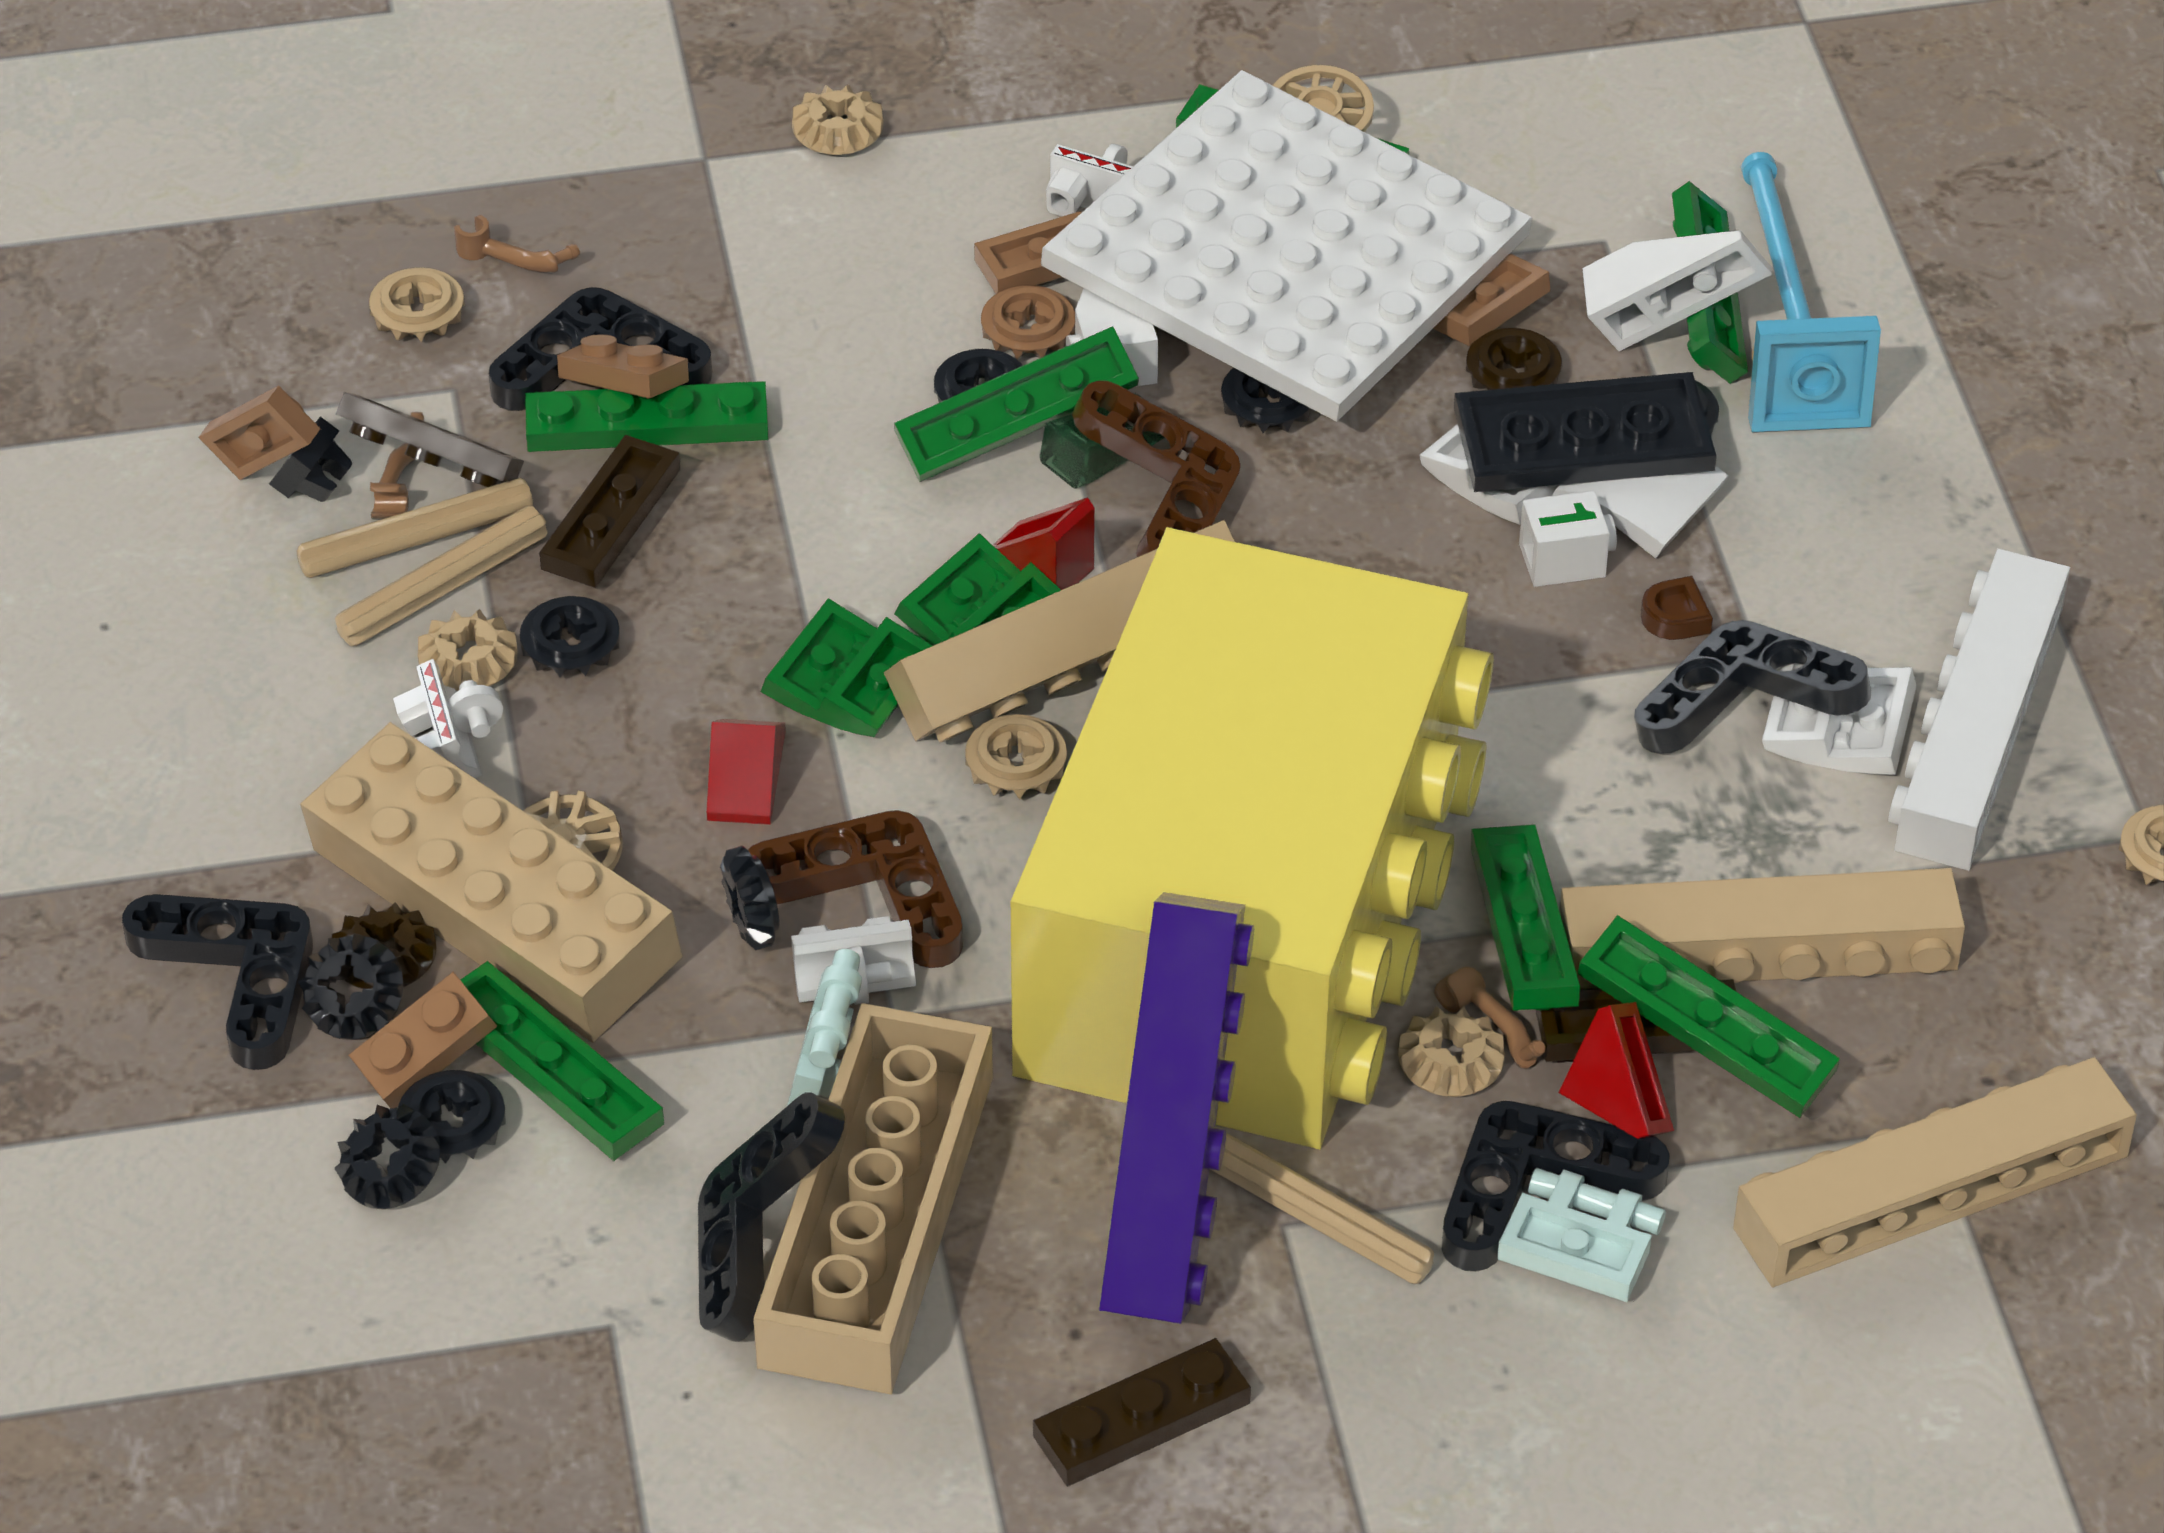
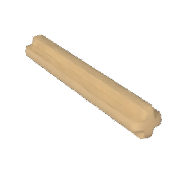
M517 478L301 543L297 549V559L304 575L312 578L503 520L526 506H533L532 494L525 479Z
M526 506L338 613L335 617L338 634L349 646H357L544 539L547 535L545 518L533 506Z
M1226 1133L1220 1171H1212L1411 1284H1419L1430 1272L1434 1263V1251L1432 1248Z

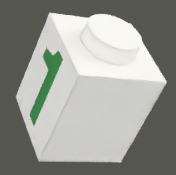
M1594 490L1523 500L1519 545L1533 586L1538 587L1606 577L1608 551L1616 550V528L1611 514L1603 515Z

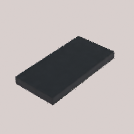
M1693 372L1459 392L1454 395V412L1474 492L1715 471L1717 455Z

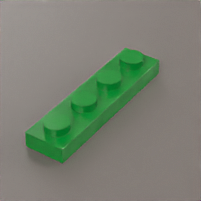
M1690 181L1672 193L1675 217L1673 229L1677 237L1730 231L1727 211ZM1738 292L1687 317L1690 339L1687 342L1688 350L1694 361L1701 368L1713 370L1729 384L1748 372Z
M1112 326L894 423V431L919 482H922L1073 415L1074 407L1089 383L1109 381L1129 390L1138 386L1139 377Z
M766 381L679 385L652 398L611 389L525 393L528 452L616 448L625 435L659 446L769 440Z
M1536 825L1471 829V853L1512 1010L1533 1009L1542 1011L1551 1008L1579 1006L1580 984Z
M1618 915L1580 961L1578 975L1621 1003L1636 1002L1641 1016L1798 1118L1802 1117L1837 1071L1840 1061L1839 1057Z
M486 961L460 979L497 1025L494 1030L477 1042L476 1045L611 1160L615 1161L664 1125L662 1106L489 961Z

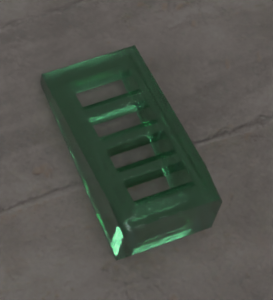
M1102 407L1096 410L1105 416H1108L1110 413ZM1073 414L1046 422L1040 450V461L1044 466L1072 488H1079L1097 480L1128 461V459L1083 435L1074 424ZM1126 423L1124 428L1131 431L1133 426ZM1153 431L1143 432L1144 439L1151 446L1165 438Z

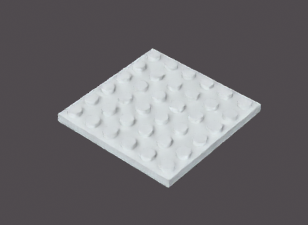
M1241 70L1042 248L1041 266L1337 422L1529 235L1532 217Z

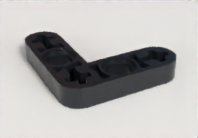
M589 287L581 289L568 297L503 352L490 365L488 373L493 402L500 408L509 411L526 410L525 393L552 392L566 380L558 376V354H547L541 351L544 346L549 344H565L570 347L568 349L570 350L581 345V339L587 336L611 335L617 339V343L632 346L624 341L632 336L646 335L654 339L646 345H656L662 348L664 354L688 359L689 381L682 385L709 384L712 379V361L708 344L700 338L609 290Z
M1738 620L1722 624L1703 640L1639 703L1635 709L1634 718L1639 741L1643 748L1659 754L1672 753L1690 744L1747 686L1831 715H1848L1865 707L1871 699V686L1867 666L1863 660L1856 656L1752 621ZM1787 664H1803L1802 667L1792 671H1776L1777 668ZM1700 683H1716L1713 687L1704 690H1688L1691 686Z
M161 894L145 895L127 905L122 914L126 945L130 952L137 957L158 961L241 966L226 1023L229 1052L235 1063L243 1068L262 1070L277 1065L285 1058L289 1050L303 992L298 981L305 977L309 967L308 956L312 955L313 951L310 919L304 910L298 906L286 903ZM152 923H157L154 931H149ZM224 923L235 928L233 933L220 940L206 939L201 936L202 931L213 924ZM184 924H187L188 934L184 935ZM248 929H252V939H248ZM287 932L284 940H278L281 933ZM275 977L287 982L286 987L275 994L264 995L253 990L255 984L266 978ZM257 1017L265 1019L267 1032L261 1034L259 1041H251L256 1035L258 1027Z
M812 1092L803 1093L716 1166L708 1175L701 1189L698 1201L700 1325L705 1330L735 1342L745 1339L753 1331L754 1315L764 1289L762 1212L834 1151L840 1141L845 1123L844 1110L838 1104Z
M1515 1101L1492 1103L1484 1108L1478 1117L1444 1217L1441 1247L1443 1255L1450 1264L1464 1271L1476 1272L1485 1270L1497 1263L1499 1241L1521 1197L1527 1176H1532L1536 1168L1561 1175L1563 1170H1567L1584 1176L1585 1184L1619 1194L1621 1189L1641 1194L1642 1201L1656 1197L1665 1188L1670 1153L1666 1145L1652 1135L1637 1139L1614 1125ZM1504 1130L1514 1131L1510 1140L1499 1138ZM1537 1136L1544 1137L1543 1149L1533 1148L1536 1147ZM1573 1141L1585 1145L1591 1153L1583 1159L1569 1160L1561 1157L1555 1151V1147L1563 1142ZM1603 1152L1611 1153L1609 1154L1608 1165L1601 1164ZM1635 1161L1646 1163L1642 1172L1630 1170L1634 1166ZM1495 1176L1502 1179L1508 1185V1188L1500 1194L1487 1195L1477 1191L1472 1183L1479 1177ZM1473 1216L1483 1219L1482 1235L1477 1237L1476 1242L1463 1240L1470 1233Z

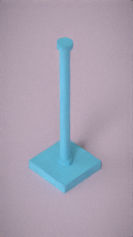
M1765 152L1752 153L1742 162L1741 171L1745 182L1751 185L1787 320L1756 321L1748 412L1751 432L1871 427L1881 334L1877 316L1811 318L1774 181L1777 175L1775 160L1770 154Z

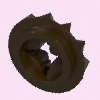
M1502 328L1484 334L1471 344L1466 357V371L1471 374L1473 388L1478 389L1487 388V390L1557 384L1562 368L1560 352L1548 338L1537 332L1521 328ZM1503 363L1510 364L1513 368L1503 370ZM1524 367V372L1518 373L1515 370L1516 368Z
M396 902L387 911L377 912L368 904L363 916L345 915L342 930L332 934V938H341L356 933L377 939L380 942H386L394 938L395 948L390 950L400 964L403 975V987L421 978L433 964L436 955V940L433 927L425 924L419 910L403 913ZM349 969V975L345 979L346 982L361 989H373L372 985L354 977L353 969Z

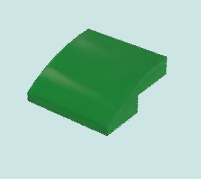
M978 533L899 603L894 615L934 646L1059 592L1061 589L1032 562L1020 571L987 539Z
M828 598L766 676L760 692L802 715L837 729L875 737L899 706L884 672L900 660L933 645L888 617H885L879 627L876 628Z

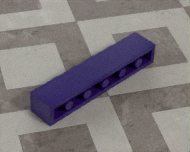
M1163 892L1154 901L1099 1311L1181 1324L1190 1311L1191 1304L1202 1305L1207 1282L1208 1265L1197 1263L1200 1237L1211 1238L1217 1208V1197L1206 1196L1209 1169L1220 1171L1226 1143V1129L1215 1128L1219 1101L1230 1102L1236 1068L1235 1061L1224 1059L1228 1033L1239 1034L1245 1004V993L1234 992L1237 965H1249L1254 939V925L1243 923L1246 906L1244 904Z

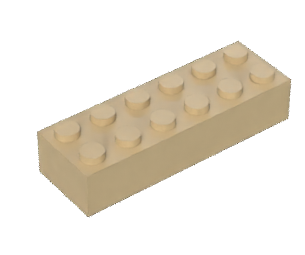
M391 722L300 803L314 851L391 904L396 902L404 913L419 910L425 924L433 927L434 933L479 965L489 961L553 1016L592 1043L682 958L672 910Z
M861 1003L828 1099L838 1104L844 1110V1130L834 1151L800 1181L754 1315L757 1369L892 1395L993 1079L992 1027Z

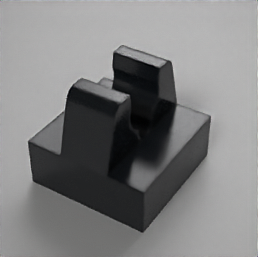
M321 416L315 422L320 430L311 443L290 454L269 483V485L288 499L296 490L320 502L326 501L337 487V484L327 478L323 471L330 473L340 481L352 466L351 459L333 440L339 433V430Z

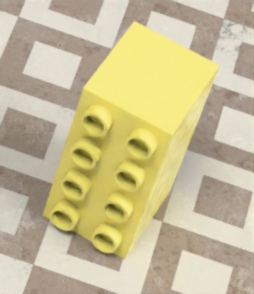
M1166 527L1010 901L1012 1076L1127 1103L1154 901L1163 892L1244 904L1246 906L1243 923L1254 925V939L1249 965H1237L1234 992L1245 993L1242 1024L1238 1035L1228 1033L1224 1059L1235 1061L1236 1063L1233 1090L1229 1103L1220 1101L1218 1103L1216 1125L1320 1150L1338 1099L1365 1105L1370 1103L1383 1063L1387 1028L1386 1026L1366 1022L1367 1017H1375L1381 1002L1403 1006L1407 1000L1417 966L1421 930L1402 925L1401 921L1403 918L1409 919L1415 906L1432 910L1438 909L1451 868L1454 834L1434 830L1437 822L1443 823L1448 813L1470 817L1478 797L1484 772L1487 750L1486 742L1458 736L1459 726L1474 730L1479 726L1488 698L1494 662L1493 653L1464 647L1468 593Z

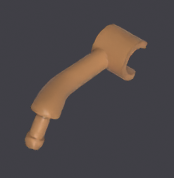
M483 215L475 217L476 232L474 233L464 232L459 225L454 226L457 253L466 260H479L488 255L531 271L557 272L558 264L569 259L573 260L580 255V250L576 244H570L565 249L552 254L549 250L533 252L490 238L489 222Z
M411 412L410 416L424 421L423 412ZM406 442L394 449L389 455L379 483L370 482V491L374 492L375 497L374 508L371 512L372 519H384L407 512L409 498L407 487L405 484H397L404 468L415 460L404 454L408 446Z
M1462 967L1436 984L1434 994L1440 1004L1452 1013L1458 1012L1463 1006L1465 1007L1471 1002L1481 1009L1504 1034L1512 1058L1520 1068L1528 1069L1536 1063L1537 1057L1544 1054V1043L1540 1040L1531 1041L1523 1022L1486 991L1484 979L1476 969Z

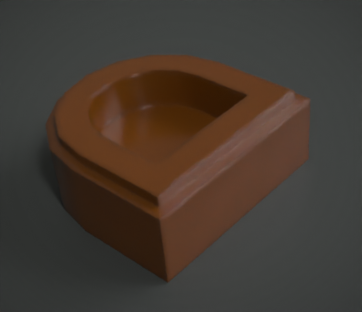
M1693 576L1662 581L1652 585L1644 593L1641 606V620L1648 632L1668 640H1679L1711 634L1713 618Z

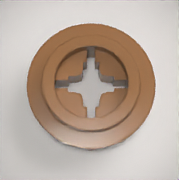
M1034 285L1011 287L995 294L984 305L981 313L983 338L992 340L994 349L1004 352L1011 349L1017 360L1025 353H1034L1039 358H1042L1047 349L1057 351L1064 348L1066 336L1075 334V311L1072 304L1063 295L1052 289ZM1031 315H1035V322L1037 323L1033 324L1031 329L1020 328L1025 325L1026 321L1030 320Z

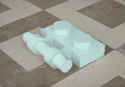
M840 949L836 951L832 965L827 967L821 975L787 1106L805 1092H812L827 1098L830 1096L841 1063V1059L836 1058L837 1053L846 1046L850 1033V1023L854 1009L849 1008V1005L855 1003L858 999L862 984V977L858 972L860 956L853 950Z
M1536 1168L1529 1184L1528 1193L1548 1201L1522 1193L1499 1241L1497 1259L1628 1302L1649 1255L1652 1235L1633 1228L1658 1236L1664 1223L1666 1210L1643 1203L1642 1195L1632 1191L1621 1189L1619 1194L1585 1184L1584 1176L1567 1170H1563L1561 1175ZM1575 1209H1578V1210H1581V1211H1584V1212H1587V1213H1590V1214H1593V1215H1596V1216L1605 1218V1219H1607V1220H1604V1219H1601V1218H1598V1217H1595V1216H1592V1215H1589V1214H1586V1213L1577 1211V1210H1575Z

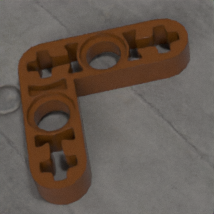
M1109 381L1089 383L1078 399L1072 415L1078 430L1094 442L1171 483L1138 545L1136 556L1139 557L1158 549L1166 527L1195 533L1211 526L1240 471L1241 464L1235 451L1223 441L1117 384ZM1102 407L1110 413L1108 416H1105L1096 410ZM1127 421L1134 423L1131 431L1124 428ZM1153 431L1161 434L1169 442L1170 448L1164 450L1152 447L1144 439L1143 432ZM1182 450L1189 453L1185 460L1179 458ZM1205 464L1213 467L1216 470L1215 473L1207 472L1204 469ZM1186 500L1192 502L1200 509L1203 517L1192 519L1184 516L1176 508L1175 501Z
M899 810L885 811L762 841L748 849L751 856L756 855L760 859L765 870L773 869L777 875L769 876L777 904L877 881L894 922L909 920L912 931L914 963L923 967L939 968L953 963L961 954L963 949V926L960 913L922 823L909 812ZM890 839H897L900 846H894ZM862 845H867V855H862ZM827 850H841L850 856L846 862L832 866L817 860V857ZM800 860H805V870H800ZM915 880L922 881L931 887L926 894L915 897L906 896L897 890L901 884ZM931 917L935 934L940 939H932L928 932H923V920Z

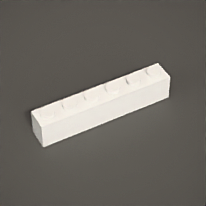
M1997 548L1989 572L1978 570L1969 599V606L1976 608L1973 614L1962 612L1954 638L1953 648L1960 649L1958 656L1947 654L1941 669L1937 690L1944 692L1942 699L1931 697L1927 705L1921 734L1928 735L1925 743L1914 741L1905 771V778L1912 779L1908 788L1898 785L1892 800L1888 822L1898 825L1894 851L1970 871L2063 610L2070 572L2069 566Z

